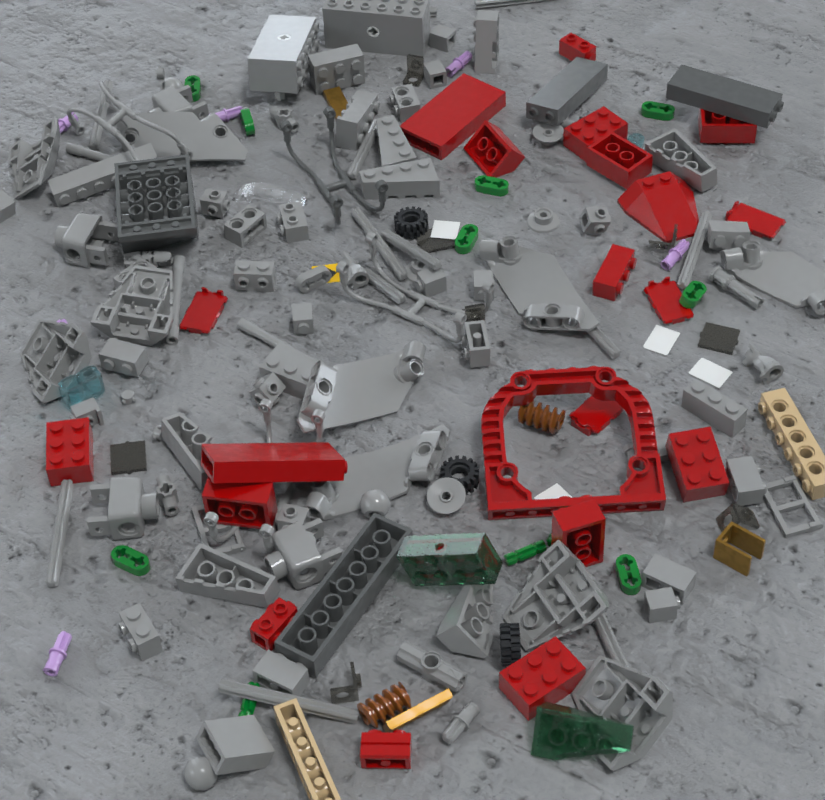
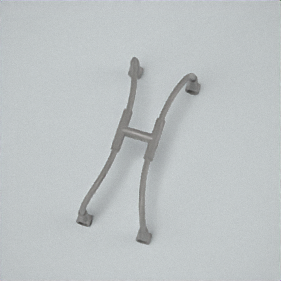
M99 81V86L106 96V102L120 109L108 122L84 109L70 108L67 111L68 120L73 126L72 131L75 134L82 135L85 132V127L78 123L71 113L78 112L87 115L113 136L118 137L127 147L135 161H138L139 158L134 149L120 134V131L113 127L125 115L170 136L176 141L180 155L189 154L190 160L193 156V153L186 148L183 141L175 134L139 117L136 112L119 101L118 97L110 91L103 81Z
M371 231L367 233L365 241L369 245V253L371 254L373 265L384 280L399 291L407 294L408 297L417 300L409 311L353 293L347 286L349 264L340 261L336 266V272L340 276V283L344 291L352 298L390 310L398 316L434 330L454 343L461 342L463 338L464 323L467 316H479L489 310L492 303V292L495 287V283L486 280L483 283L482 291L484 292V302L486 305L478 311H464L451 308L423 294L407 290L391 280L380 268L376 259L378 234ZM425 304L435 309L454 313L453 322L456 323L458 337L455 338L426 321L425 318L416 315V313Z
M264 398L261 400L258 409L263 413V420L266 424L267 443H272L271 409L273 403L271 400ZM320 409L314 410L311 416L317 433L316 442L322 441L324 432L323 421L326 416L325 412ZM288 482L283 494L275 493L276 502H278L277 512L281 511L284 503L288 504L295 488V482ZM207 512L203 519L204 524L208 526L209 535L216 542L226 541L240 528V526H234L225 535L218 537L217 522L219 516L214 512ZM275 520L273 527L269 524H262L258 532L259 536L263 538L264 547L269 554L273 552L272 535L276 532L277 527Z

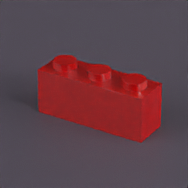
M612 244L593 280V296L615 301L618 294H622L624 282H628L630 270H634L637 258H634V249Z

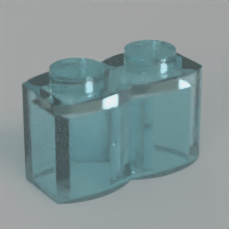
M94 365L85 367L76 375L68 376L58 383L62 401L69 409H71L70 406L92 397L96 398L105 391L102 375Z

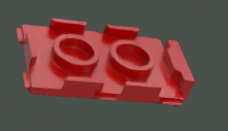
M739 201L734 203L732 209L727 211L725 221L747 222L749 230L752 232L751 234L762 239L763 236L774 239L781 226H784L786 223L785 219L744 203L739 204Z
M665 277L659 283H655L654 280L648 281V287H645L644 292L648 294V300L664 324L672 322L676 324L684 322L685 318L694 317L692 310L682 306L679 302L682 293L677 287V282L670 281V277Z
M202 287V292L197 291L179 325L180 329H188L190 333H210L217 323V318H219L224 309V303L228 300L222 290L211 292L207 288Z
M591 396L569 414L571 426L587 436H590L591 432L599 433L610 424L611 420L616 419L623 412V408L616 401H601Z

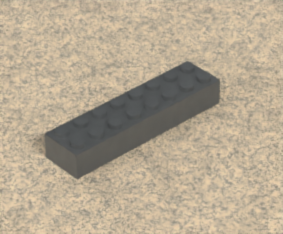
M374 513L275 640L276 653L283 654L287 659L295 663H302L308 669L309 675L316 678L411 551L408 544L413 542V530Z

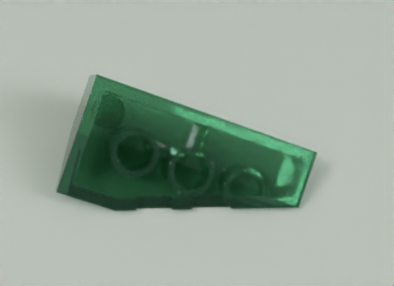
M544 702L537 707L531 755L551 760H561L571 757L578 758L588 755L631 751L634 725L572 707Z

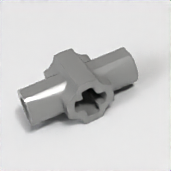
M278 106L271 108L270 115L277 120L279 130H281L280 123L284 120H288L291 123L292 133L299 130L300 125L292 118L291 109L279 108Z
M160 475L156 479L160 506L164 507L166 515H176L179 512L177 505L179 500L175 483H171L169 475Z

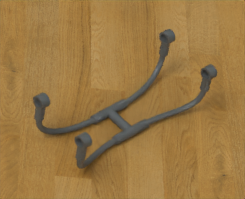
M326 107L323 113L327 118L332 159L341 181L325 185L321 178H318L294 153L290 144L291 123L288 120L280 123L284 142L290 155L310 174L327 202L331 204L337 225L341 224L340 217L343 200L339 195L332 196L331 191L347 187L349 192L368 209L376 212L384 209L386 191L388 190V185L384 180H379L375 184L380 206L375 207L366 202L357 193V189L349 177L340 168L335 152L333 131L336 112L332 107Z

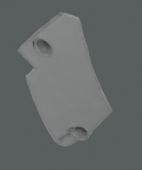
M151 112L138 114L142 119L169 130L183 141L186 148L193 153L190 162L246 160L248 150L215 113L201 120L193 112ZM125 115L113 126L120 131V134L129 142L133 149L151 143L158 158L180 155V150L174 139L163 132L133 120L128 115ZM116 137L121 142L123 151H129L124 143Z
M511 235L503 237L501 241L481 240V259L486 261L490 270H493L495 279L518 314L525 315L523 323L527 328L534 330L591 331L600 325L565 275L554 255L521 247L518 245L517 238Z
M757 241L744 242L742 250L740 247L721 250L720 257L724 270L734 275L743 283L796 308L811 306L816 314L825 315V271L807 262L793 251H760L761 245Z
M412 341L404 346V350L396 353L337 364L332 367L318 360L310 372L297 423L303 433L315 431V423L312 422L311 416L316 409H320L326 414L323 421L324 429L396 413L415 379L424 374L423 359L426 350L425 345L418 341Z
M442 424L394 445L367 453L343 457L348 465L347 473L344 474V481L310 482L313 491L309 494L304 505L305 508H309L310 518L314 520L320 518L323 521L361 511L360 501L362 495L371 489L384 491L389 499L392 500L408 493L412 481H432L449 439L450 430Z

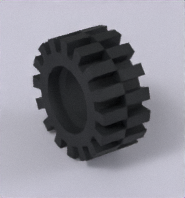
M413 206L412 209L406 207V210L402 208L400 212L397 211L396 215H394L396 234H399L401 237L404 236V239H408V237L414 239L415 236L420 238V234L424 236L425 232H428L429 229L426 211L424 209L421 210L420 207L415 209Z
M458 455L453 460L450 457L448 462L445 460L440 467V478L449 477L458 480L464 486L466 495H468V491L473 493L474 488L477 489L479 467H477L476 462H473L472 458L466 460V456H463L462 459H459ZM457 473L468 475L461 479L452 477V475Z
M500 623L502 666H510L521 659L519 623Z

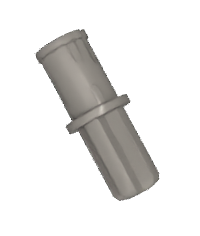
M468 702L458 715L453 716L452 723L443 732V741L453 744L463 731L469 729L471 721L480 713L476 704Z

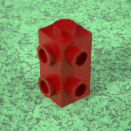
M569 33L559 40V54L571 61L576 57L595 61L596 46L573 33Z
M280 597L274 603H271L266 608L265 613L259 619H256L250 627L252 642L266 651H272L275 648V640L298 612L295 604L285 601Z

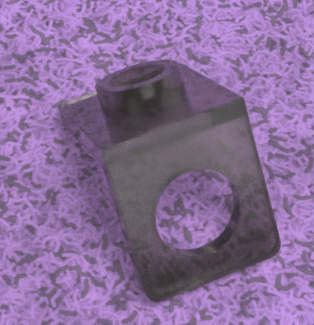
M407 55V74L403 80V85L412 84L415 87L420 86L424 78L423 56ZM410 78H417V79H418V80L415 81V82L409 81Z
M675 224L672 243L649 240V244L656 245L657 249L668 250V247H675L679 225Z
M484 303L465 306V309H462L467 315L465 322L485 321Z
M732 503L716 518L721 532L727 527L724 525V519L729 514L732 516V522L736 524L741 522L756 529L760 527L752 510Z
M350 662L353 685L331 688L332 704L359 701L358 688H362L360 673L355 674L354 662ZM342 692L349 693L348 696L342 698L336 696Z

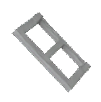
M795 475L766 483L767 492L763 497L785 538L823 528L822 522L819 520ZM793 485L800 500L776 506L769 491ZM805 507L813 522L788 528L781 513Z
M204 504L193 506L191 509L201 542L209 546L206 535H209L208 527H203L199 515L200 513H205ZM219 524L217 525L218 533L231 530L234 526ZM239 529L234 533L237 544L215 550L227 555L245 551L246 547Z

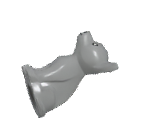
M343 250L344 258L341 261L349 264L347 285L352 284V289L357 290L369 282V275L359 265L358 261L354 260Z
M750 342L748 343L750 349L746 352L742 364L744 366L754 365V368L761 372L759 377L761 380L764 379L763 382L765 384H769L771 381L779 378L784 372L782 365L771 357L762 356Z

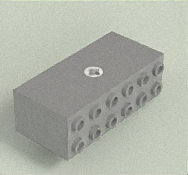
M429 0L325 1L322 11L326 48L336 49L358 44L362 52L424 58L430 41Z
M269 15L247 58L250 91L274 92L277 101L285 99V93L299 92L300 87H303V80L306 79L307 72H309L308 55L317 53V49L320 47V40L317 39L319 23H316V17Z

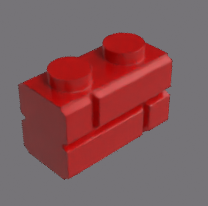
M377 729L361 733V768L411 769V733H406L404 730L381 732Z

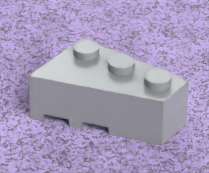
M478 10L477 17L474 16L473 27H476L473 37L475 41L474 73L495 74L499 55V11Z

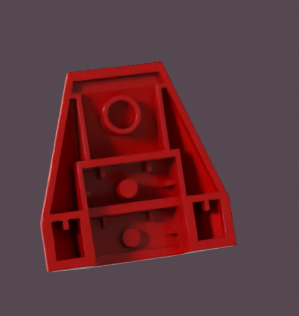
M670 171L635 180L617 200L625 214L666 244L693 237L699 223L693 191L683 179Z

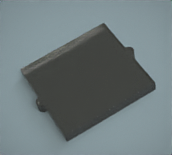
M428 229L424 235L420 234V237L417 238V245L428 253L455 248L452 239L431 238L432 229Z
M706 322L703 331L700 332L698 347L733 355L735 346L739 342L740 330Z
M145 440L126 441L125 443L110 445L112 475L126 473L130 475L133 472L147 471Z

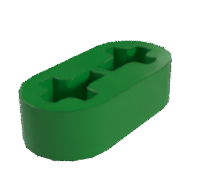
M196 75L188 76L185 79L184 86L189 85L191 87V92L193 93L192 102H196L201 97V81Z
M646 101L642 104L641 114L646 118L670 121L674 118L675 108L670 104Z
M249 108L240 109L246 136L255 134V127Z
M481 175L475 178V190L479 193L502 197L508 194L509 183L501 178Z
M466 224L461 228L455 239V251L464 255L471 252L478 239V227L476 225Z
M699 281L690 282L679 299L680 304L686 308H695L704 297L707 290L706 286Z
M119 545L111 552L114 565L135 576H144L150 571L151 566L148 556L125 545Z
M620 555L616 559L615 566L620 589L627 595H636L641 590V576L637 562L631 555ZM622 564H626L629 567V570L626 571L625 566ZM628 579H631V582L634 586H630V584L627 583Z

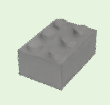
M358 44L308 55L310 83L316 95L322 94L323 90L334 87L343 89L366 83L364 55Z

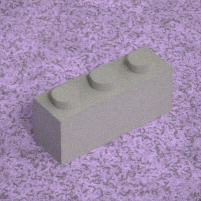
M697 378L683 390L681 407L729 437L733 438L745 427L748 409Z

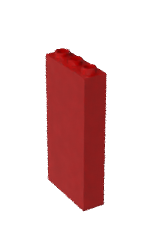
M463 73L402 123L400 128L410 146L443 160L475 133L485 120L489 121L506 106V92Z
M329 442L202 444L201 466L213 483L344 481V474L348 470L347 461Z

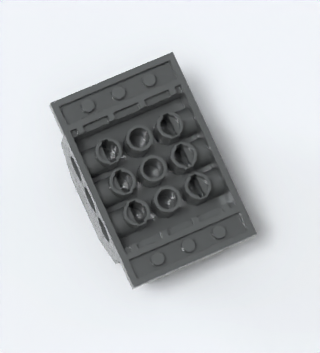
M189 154L114 163L117 230L123 254L137 251H153L199 237Z

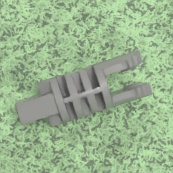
M137 251L124 254V265L126 267H129L140 257L157 266V268L171 266L174 262V258L169 251Z

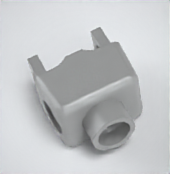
M189 85L177 90L170 86L155 93L152 96L154 109L147 111V113L193 112L199 120L209 115L208 106L205 101L191 106L190 102L193 101Z
M78 213L70 226L59 225L57 227L54 239L55 245L63 248L65 259L69 264L91 268L93 263L107 266L109 261L106 248L103 245L106 239L119 241L117 223L104 222L101 215Z
M111 477L110 483L90 485L93 503H109L108 516L87 517L91 536L112 535L113 540L138 538L144 535L145 520L159 519L158 493H145L142 480L139 477Z
M320 518L304 525L296 521L273 533L274 552L264 556V563L269 574L276 576L277 580L287 576L292 586L299 590L321 582L325 577L324 574L329 572L340 558L342 551L337 547L320 555L315 546L316 539L324 536L323 522Z

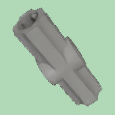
M409 641L404 642L400 646L396 655L398 661L420 672L424 680L438 682L454 692H460L467 679V673L443 661L438 652H427Z

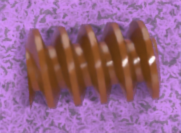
M533 400L527 405L520 406L518 422L521 424L526 422V425L530 427L534 424L536 429L542 428V431L546 432L549 430L551 434H555L563 425L566 410H562L558 414V408L555 407L550 412V405H546L542 409V403L539 402L535 407Z
M398 682V686L395 684L391 685L390 691L387 689L382 690V696L377 693L373 696V700L367 698L365 705L363 703L357 704L363 722L368 727L372 724L375 729L379 728L377 720L380 719L385 724L387 721L386 715L392 719L395 717V710L401 714L403 713V706L408 710L412 708L410 697L401 682Z

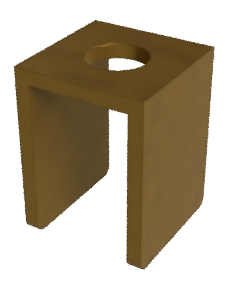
M731 521L715 541L713 558L748 576L752 561L750 555L762 559L766 540Z

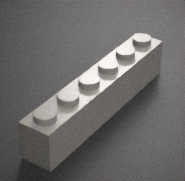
M151 143L134 149L139 160L158 158ZM126 151L47 180L57 206L60 207L115 187L114 163L135 161L131 153Z

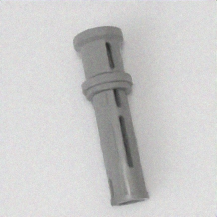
M717 266L710 273L709 280L722 286L724 291L734 293L756 310L763 305V298L736 281L734 275L724 272L722 267Z

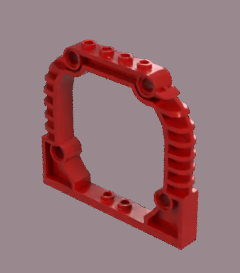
M590 366L588 368L528 369L515 372L510 378V383L501 387L488 400L481 418L488 520L552 517V511L592 499L596 500L603 514L664 510L666 495L651 407L648 400L642 395V392L629 385L628 381L616 377V372L612 368ZM590 393L594 398L601 401H616L626 411L629 418L634 447V456L628 461L627 480L620 486L619 495H583L573 498L562 496L556 499L532 500L531 491L518 482V468L515 464L507 462L503 423L510 409L513 406L527 405L536 396ZM634 468H640L642 471H636ZM509 475V476H511V478H508V479H507V478H504L503 476Z

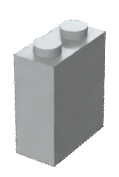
M254 715L205 720L196 736L216 775L266 768L275 753L272 744Z

